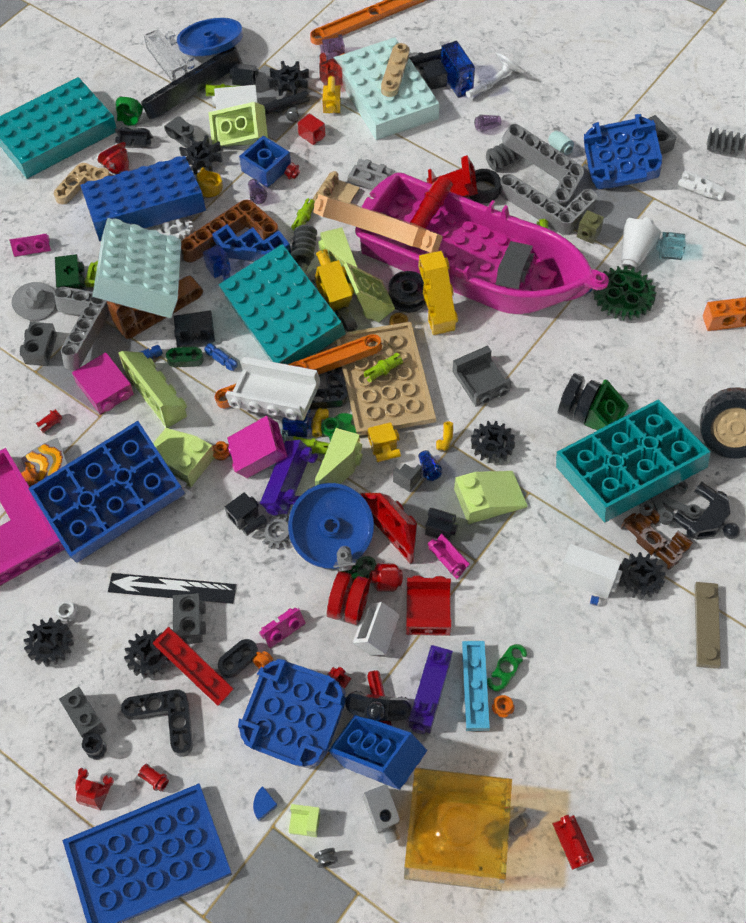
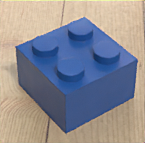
M265 136L258 139L239 156L241 171L267 188L279 179L291 164L290 152Z

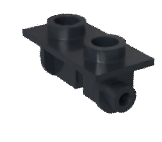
M121 127V129H115L119 136L115 138L116 144L125 142L126 146H132V140H135L134 146L136 147L151 146V138L153 139L150 130L146 128L133 130L128 127Z

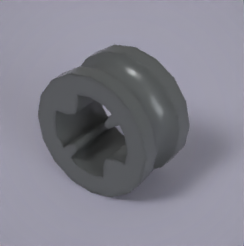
M327 848L314 854L315 859H318L316 863L318 868L327 867L338 862L337 857L334 856L335 848Z

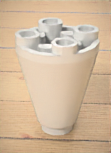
M645 217L643 219L628 218L626 220L621 259L623 269L625 266H627L628 270L635 267L636 271L659 240L662 231L653 224L654 221Z

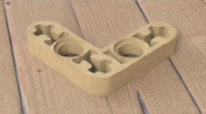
M88 163L78 164L54 190L56 202L58 204L69 203L81 190V184L93 181L92 172L98 168ZM73 181L78 182L74 186L69 185V183Z

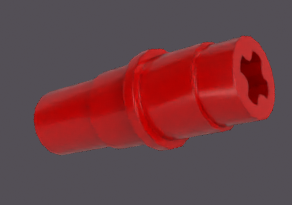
M440 175L429 191L425 192L424 199L410 223L426 229L440 207L444 206V201L450 193L449 191L453 183L448 178Z

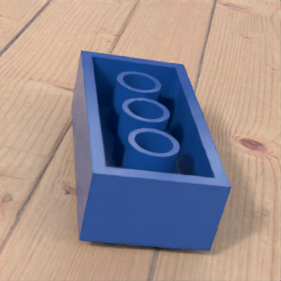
M356 715L353 716L328 750L344 768L398 790L407 782L411 773L428 751L411 732Z

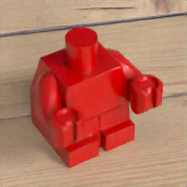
M80 768L78 770L79 776L75 782V790L77 791L76 801L78 804L101 811L110 787L114 783V779L111 776L110 778L107 775L104 776V785L86 780L89 776L88 770Z

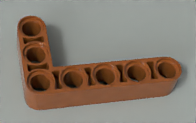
M243 200L181 241L183 260L188 263L195 262L215 249L217 246L212 234L227 224L235 234L246 227L249 229L254 228L263 240L276 233L278 225L253 201Z
M186 276L179 280L178 300L173 314L202 296L203 289L192 276ZM106 301L114 325L126 339L135 337L167 318Z

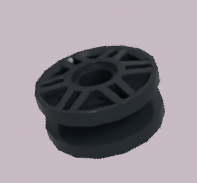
M402 271L390 279L388 294L395 309L400 312L410 313L420 310L426 304L423 295L424 282L421 274L414 271Z

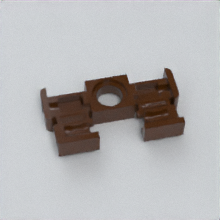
M654 508L649 516H644L641 513L637 515L632 513L625 518L620 526L621 529L625 527L637 538L636 542L651 556L653 554L657 555L668 565L666 568L668 570L679 563L683 554L693 544L679 530L672 537L671 542L654 530L651 525L658 524L660 517ZM646 538H652L656 544L649 543Z

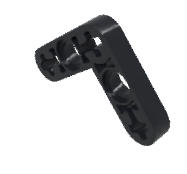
M342 367L335 368V373H331V370L323 373L326 388L318 389L314 398L321 397L323 400L319 402L313 400L309 410L336 408L346 404L347 391ZM335 380L339 381L340 384L333 385L330 382Z
M175 689L132 696L122 702V713L129 720L168 714L170 745L173 752L179 757H184L192 751L193 741L189 701L184 691ZM177 696H180L182 700L180 701L181 711H177V707L173 702ZM152 700H160L161 706L158 709L151 710L149 708V703ZM141 702H144V707L146 709V711L144 712L141 708L143 706ZM131 704H135L136 707H139L135 708L133 713H130V711L127 710L131 707ZM183 717L186 719V724L182 728H176L173 726L175 719ZM178 734H182L183 740L186 743L183 750L176 746L180 744Z

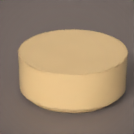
M98 168L92 172L93 181L110 176L106 168Z

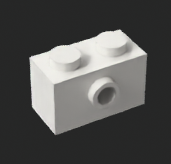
M383 602L368 603L353 644L369 655H386L393 632L397 626L399 614Z

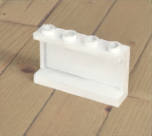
M243 357L240 362L243 371L233 392L227 391L225 394L229 405L236 409L242 408L255 413L262 412L271 416L304 421L320 385L317 370Z

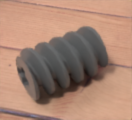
M711 127L706 143L707 150L713 145L714 151L721 147V153H723L727 148L728 154L735 150V155L737 156L744 148L746 134L741 138L740 133L737 132L733 137V131L726 135V130L724 129L719 134V128H716L712 133Z
M503 143L486 151L487 163L494 171L496 167L501 169L503 165L507 166L509 162L514 163L515 160L518 161L522 157Z
M301 225L294 230L291 256L299 266L302 263L309 266L314 258L317 230L310 225Z

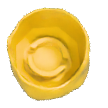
M202 167L199 173H197L196 181L203 196L211 198L219 195L223 189L221 176L218 173L206 171Z

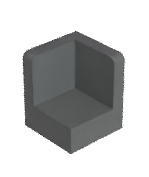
M404 464L401 469L395 468L393 470V482L408 492H411L422 478V466L419 464L415 469Z

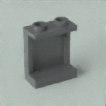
M488 345L453 360L452 372L475 407L480 404H487L498 396H505L511 388L510 378L505 379L491 359L492 351Z

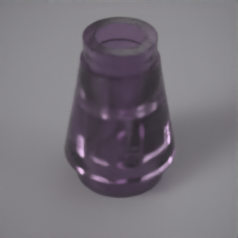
M480 114L478 117H475L474 125L477 131L485 132L500 126L502 121L499 115Z
M251 179L248 182L250 200L255 204H262L266 201L267 192L256 179Z

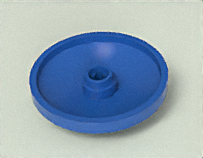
M211 18L193 23L178 34V48L182 53L191 56H208L224 52L242 40V25L231 18Z
M324 483L305 491L294 503L288 520L289 537L296 552L308 563L326 569H336L333 565L335 562H338L337 552L342 546H348L351 549L352 559H359L367 550L374 530L372 512L365 499L354 489L337 483Z

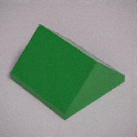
M607 379L603 381L589 409L585 426L595 430H599L623 418L629 407L628 403Z

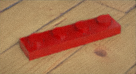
M167 627L152 643L217 706L234 690L223 677L170 627Z

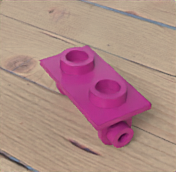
M47 233L9 239L14 257L51 251L50 238Z
M443 534L436 541L434 539L429 541V550L458 579L470 563Z
M289 608L288 611L278 617V623L273 620L266 626L261 627L262 630L259 631V634L266 640L269 648H272L306 624L299 608Z

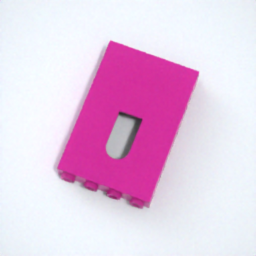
M6 448L0 450V503L9 516L10 521L0 526V586L65 550L29 491L28 484Z

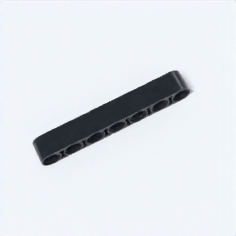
M232 47L217 54L143 99L141 104L147 117L154 119L206 88V85H211L230 73L234 65L243 64L237 48Z

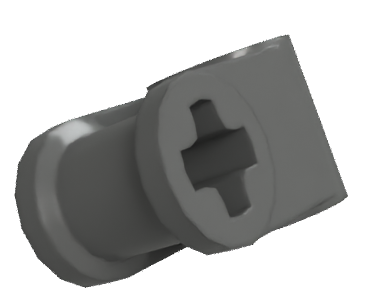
M177 116L164 126L167 135L183 147L189 148L191 146L190 137H193V140L197 142L193 135L194 127L180 116Z

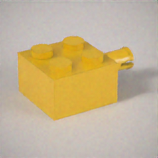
M324 249L323 253L321 250L318 251L316 256L321 266L317 267L314 280L319 293L334 312L344 306L348 308L354 291L351 283H348L346 280L347 272L344 265L341 266L339 260L331 262L327 249Z

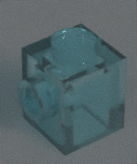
M663 232L661 239L656 244L659 258L682 260L685 251V234Z

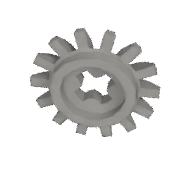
M278 514L274 520L270 516V522L264 523L266 527L259 528L260 531L264 532L259 534V537L266 538L262 541L263 544L270 542L269 548L276 544V549H279L280 543L285 548L287 547L285 541L291 543L288 522H286L288 516L280 519V514ZM276 528H280L281 531H284V533L280 534V537H276V535L272 533L276 531Z

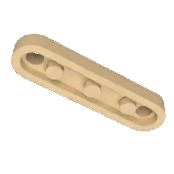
M404 43L393 46L381 83V93L384 96L393 97L398 94L410 53L409 46Z

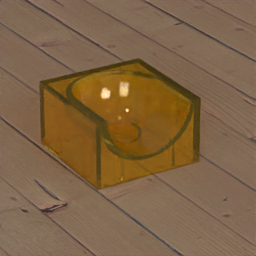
M415 768L404 880L501 891L506 880L512 779Z

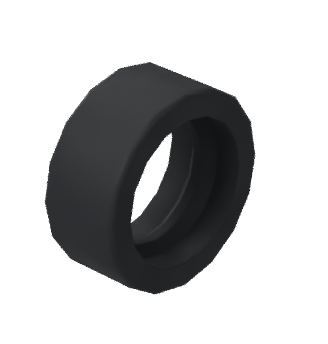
M490 169L475 170L476 183L481 181L488 182L494 188L490 190L477 189L478 194L469 197L478 203H489L492 200H496L501 190L500 176Z

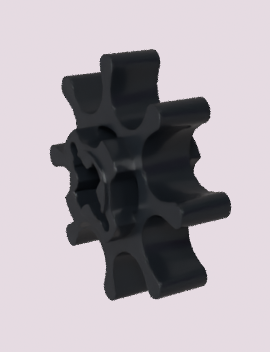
M281 61L280 70L269 69L271 77L268 79L269 88L278 86L279 96H282L286 90L292 91L293 95L297 94L298 87L308 89V80L306 78H309V69L301 71L299 61H296L292 67L286 66L285 61Z
M205 135L204 140L195 142L193 137H190L191 146L189 148L179 147L181 156H187L186 159L189 165H193L192 169L195 175L198 173L199 168L206 167L210 172H213L211 163L214 161L223 162L222 154L216 153L221 151L220 142L210 145L208 135Z

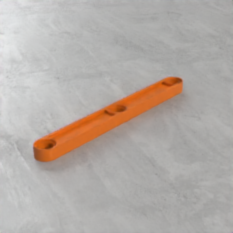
M383 0L310 32L311 43L321 45L427 0ZM372 12H377V13H379V14H377V15H372L371 13H372ZM319 35L321 38L316 39L314 36Z
M376 334L367 335L288 365L317 370L319 375L380 352L382 349L381 338ZM370 342H378L374 347L368 346ZM236 384L222 388L215 393L214 397L218 407L223 409L232 407L229 405L228 400H219L225 396L227 391L233 392Z

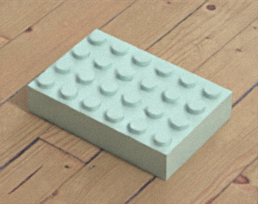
M395 37L334 57L335 75L376 140L439 119V102L410 59H408L398 94L393 97H387L381 93V83L393 46L399 44Z
M107 218L101 240L92 297L171 318L178 300L181 239L173 235L161 234L156 230H147L136 224H127L119 219Z

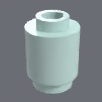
M554 131L550 134L548 142L552 147L564 155H568L573 151L574 142L563 132Z

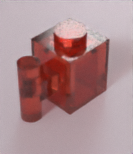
M321 53L319 55L321 82L328 86V78L332 76L335 78V86L342 85V68L335 58L326 60V54Z

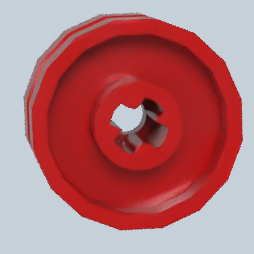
M339 571L330 592L327 617L340 620L345 613L346 623L358 625L367 604L370 579L358 576L353 582L351 574Z

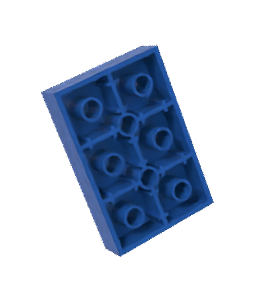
M185 156L174 157L168 161H159L150 166H141L135 170L123 171L117 175L105 176L103 179L87 181L85 184L80 185L99 241L102 240L107 218L119 219L124 223L136 224L145 229L206 211L202 191Z
M139 421L134 422L28 488L68 555L76 563L185 495L181 485Z

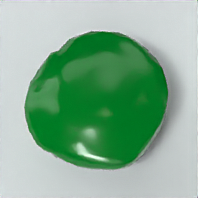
M118 97L116 99L117 121H122L127 126L136 125L143 112L141 103L131 97Z

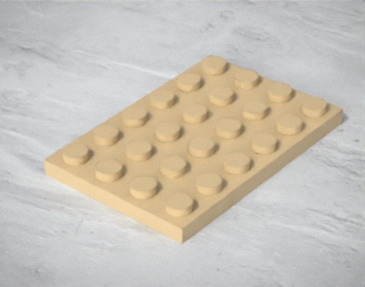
M411 322L346 332L344 336L336 340V345L340 346L367 335L376 334L381 338L382 342L380 352L341 366L356 434L360 436L367 435L368 428L390 422L393 429L436 423V416ZM370 342L368 346L374 347L378 342ZM395 353L400 355L397 359L402 357L403 364L390 370L389 374L381 375L372 382L367 381L369 376L365 378L364 371L377 365L378 361L385 360Z

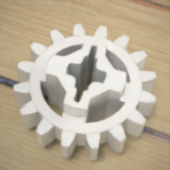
M183 217L156 225L154 230L164 235H173L182 241L194 233V226L190 218L185 219Z

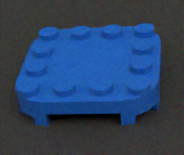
M635 114V119L601 126L599 122L593 123L592 127L584 134V148L589 175L597 189L645 182L660 176L662 154L657 138L656 125L653 120L642 117V114Z
M277 659L266 666L261 667L257 673L259 677L242 719L239 718L238 728L244 744L253 750L298 767H316L326 756L345 706V689L338 681L328 675L286 660Z

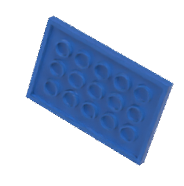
M199 783L62 840L87 923H122L232 875Z

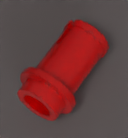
M56 409L50 410L47 416L35 423L38 428L46 423L40 429L43 434L56 423H61L60 421L63 418Z
M147 763L139 770L138 777L151 784L155 791H163L169 783L166 774H160Z

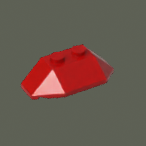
M360 493L370 507L373 522L410 564L414 562L417 533L416 520L411 515L408 516L404 512L401 503L394 501L389 495L382 493Z

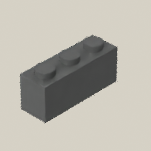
M510 241L498 267L496 285L519 289L521 283H525L535 254L532 253V245Z

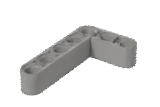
M511 124L502 137L503 144L559 180L550 199L564 207L584 174L583 167L522 126Z
M505 174L501 177L500 195L538 220L547 219L549 227L562 235H568L579 226L587 210L593 212L595 209L597 194L594 190L586 189L582 191L565 208L512 174Z
M60 287L54 291L57 310L62 313L80 316L61 348L64 367L68 370H76L80 368L110 311L106 300L92 297L93 292Z

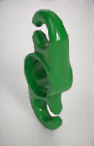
M511 645L499 659L495 671L491 673V677H499L502 682L501 685L495 686L492 679L488 678L487 685L490 689L497 692L504 690L515 676L519 664L523 662V658H515L512 653L514 650H520L522 657H526L527 651L522 645ZM505 662L512 664L513 671L509 673L502 671L501 664Z

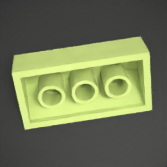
M119 352L126 376L166 428L187 417L185 401L181 397L178 399L174 387L165 382L166 378L161 371L157 372L151 358L147 359L143 352Z

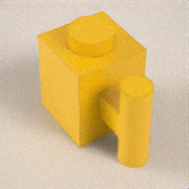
M332 76L328 78V86L323 85V113H340L341 87L335 86V78Z
M391 422L368 428V440L377 463L401 457L400 450L397 449V441H400L397 429H393Z

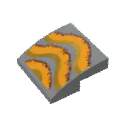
M58 438L36 447L21 458L24 468L28 467L29 470L34 468L40 476L37 479L38 482L68 464Z

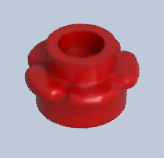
M292 162L286 168L284 174L289 180L297 178L300 173L299 165H295Z

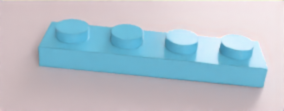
M462 641L466 731H489L485 641Z

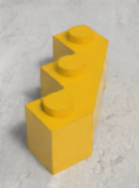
M442 251L419 255L418 268L424 282L423 295L428 307V323L432 334L437 335L455 331L458 315L454 309L452 297L454 296V291L450 284L448 273L449 261L447 257L444 258Z

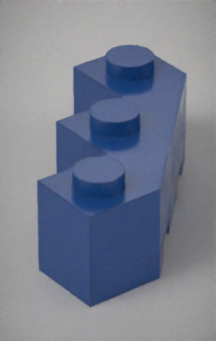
M227 224L212 234L216 246L226 258L256 261L282 244L291 255L290 244L280 231L263 240L257 231L251 228L237 237Z

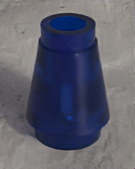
M428 450L420 452L418 457L422 466L423 477L427 478L428 481L440 478L442 475L441 465Z

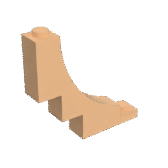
M319 194L314 203L313 213L322 217L386 236L429 253L439 250L443 238L442 235L413 223Z

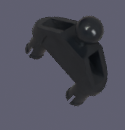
M703 481L700 482V485L697 486L694 492L708 500L710 505L699 519L693 520L680 510L675 513L672 522L685 529L687 535L693 539L714 537L720 529L723 530L724 536L728 539H735L740 535V527L737 524L726 522L730 515L727 494L723 491H715Z
M356 690L349 693L345 700V706L351 714L374 721H401L408 718L412 710L409 699L402 696L394 698L364 694L362 691L358 692Z

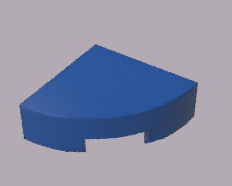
M263 786L256 793L253 802V809L258 822L278 807Z

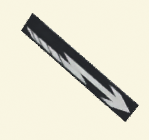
M112 573L108 592L173 598V595L199 593L201 601L233 604L237 584Z

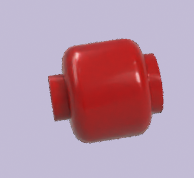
M378 563L374 570L370 571L369 579L377 591L394 592L402 585L403 574L396 564Z

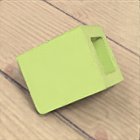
M291 804L289 833L317 837L320 808Z

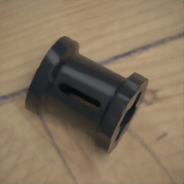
M91 733L83 738L82 748L89 758L100 760L105 756L107 746L100 735Z

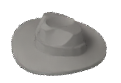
M42 282L24 284L14 293L11 302L12 307L24 319L31 321L43 320L50 316L55 309L54 289Z

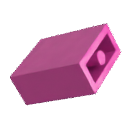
M106 352L72 372L76 384L100 415L110 411L114 406L134 395L130 382Z
M265 416L227 437L229 443L228 450L233 460L232 467L237 474L245 478H249L287 457L279 424L269 416Z

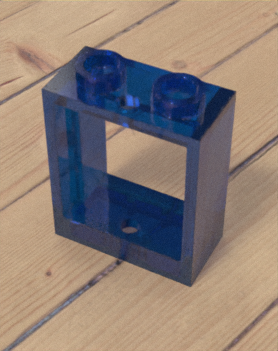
M456 40L441 46V62L448 73V84L456 96L460 98L466 96V92L474 88L475 66Z

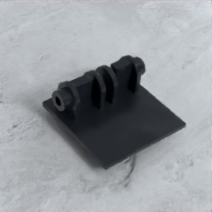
M211 310L173 316L177 347L215 342Z

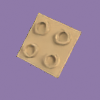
M333 171L328 174L313 200L316 201L318 195L321 194L351 203L360 187L339 180L338 172Z

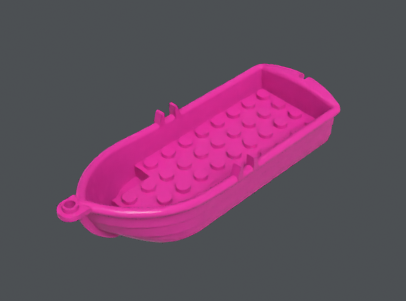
M394 173L374 187L369 193L372 198L367 197L362 207L410 222L424 199L425 192L429 191L432 184L404 173ZM450 192L444 201V206L440 207L426 227L427 230L443 236L438 251H442L444 258L447 257L449 261L448 273L453 291L501 312L528 314L563 301L577 299L586 294L591 288L603 290L608 286L609 279L607 275L591 269L585 256L570 241L545 227L509 215L508 206L506 205L502 212L495 210L494 200L491 201L489 206H485ZM359 227L355 228V233L360 238L362 254L402 271H414L421 274L418 268L419 255L428 254L429 252ZM510 241L532 245V253L535 254L526 281L521 283L519 289L496 285L498 267Z

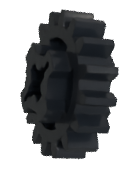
M487 421L486 426L479 424V429L475 428L473 435H471V449H475L474 455L480 454V460L488 458V463H491L492 459H495L496 463H499L500 458L507 460V454L512 455L515 448V435L511 434L512 429H505L504 423L499 426L498 421H495L493 425L489 421Z
M639 552L637 557H635L631 553L629 558H624L618 570L622 571L620 577L622 580H620L619 586L626 587L625 593L633 592V598L637 594L640 595L641 599H644L646 594L652 598L654 592L658 594L665 583L663 579L666 573L661 572L664 566L656 564L657 558L651 560L650 554L643 557L642 553Z
M49 618L47 623L41 619V625L32 624L34 630H27L26 633L29 638L23 640L27 645L24 647V650L30 660H34L37 665H40L42 661L46 667L49 666L51 661L57 665V659L65 660L64 654L72 652L68 646L74 645L73 640L70 639L73 637V634L69 630L68 625L63 624L60 619L54 622L52 618ZM45 638H46L48 641L52 642L53 646H52L50 643H47V642L45 641Z
M143 630V636H139L136 633V640L128 641L131 647L124 649L126 654H128L124 656V659L128 663L129 670H133L135 676L141 673L143 679H146L148 674L155 678L156 672H159L161 675L164 674L163 667L170 668L169 659L152 644L162 632L157 636L155 630H152L151 634H147L146 630ZM135 658L141 660V665L135 661Z

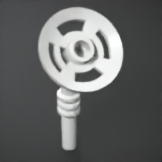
M497 52L496 55L503 64L502 70L491 79H486L480 82L478 86L467 91L466 96L470 98L480 92L492 89L494 84L511 71L524 73L525 70Z

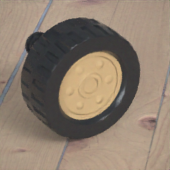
M735 387L718 391L705 402L700 415L702 439L711 451L722 457L730 459L746 458V388Z

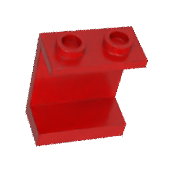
M468 155L461 157V169L442 175L453 183L450 192L465 198L478 194L475 167ZM429 169L426 180L427 183L433 184L438 177H436L432 169Z
M413 576L412 578H407L406 635H451V578H445L444 576H435L434 578Z

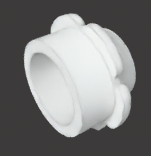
M69 601L61 602L57 606L56 616L62 622L72 621L77 616V606Z

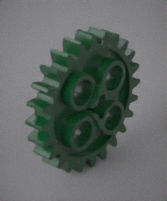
M617 266L616 271L613 268L609 269V273L603 271L609 279L608 286L603 290L594 289L593 294H595L594 300H597L596 305L602 306L601 311L608 310L607 316L613 313L615 314L614 319L621 316L622 320H625V317L628 316L632 320L634 315L639 319L641 314L646 315L647 310H651L657 292H655L656 286L652 285L653 280H647V274L642 276V270L636 273L635 267L628 270L627 266L624 267V270Z

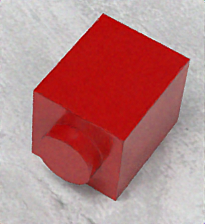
M309 113L298 122V134L314 146L326 136L325 123Z

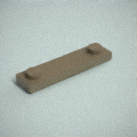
M696 582L694 585L696 667L719 669L721 657L718 584Z

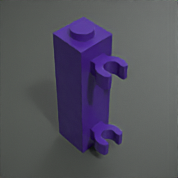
M301 440L285 441L284 446L287 457L275 464L260 504L271 515L288 514L291 504L294 505L300 497L295 496L307 463H315L318 458V454H311L312 448L307 447Z
M434 645L430 647L408 727L418 734L431 733L451 664L452 650Z

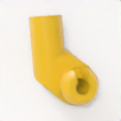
M319 408L316 410L311 421L313 437L318 438L322 436L321 421L329 417L328 409Z
M446 421L443 423V440L438 439L436 441V449L438 451L443 450L444 452L449 449L453 439V422Z

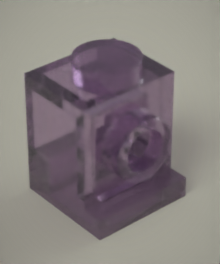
M342 34L338 35V38L322 40L320 53L324 55L325 62L334 61V57L345 53Z

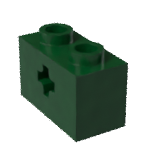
M78 255L55 257L56 288L68 287L83 290L82 287H85V279L82 273L85 270L83 261H79Z

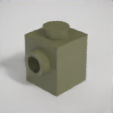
M587 210L579 223L577 238L594 244L601 232L604 217Z

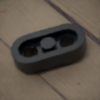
M243 639L221 656L218 661V669L221 675L227 678L235 677L252 663L253 659L257 656L256 652H258L256 643L250 639ZM246 650L251 651L249 655L243 654ZM228 665H234L231 670L226 669Z

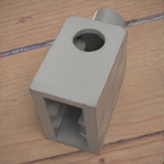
M385 784L364 792L363 800L376 833L382 831L386 844L399 840L400 837L395 825L400 823V818L388 785ZM380 813H386L389 821H382Z

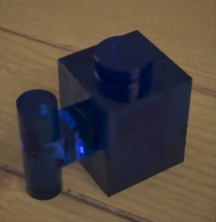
M219 244L203 252L205 266L214 278L222 275L225 281L231 277L229 257Z
M308 410L304 421L290 420L283 417V436L307 438L308 430H312L313 418H310L311 410Z

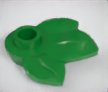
M340 413L334 418L325 419L321 424L322 433L329 437L330 441L336 428L356 433L355 426L350 424L353 418L352 414Z

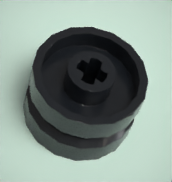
M574 373L563 392L557 413L564 417H569L576 407L574 420L585 424L589 409L601 387V383L590 380L584 388L585 377Z

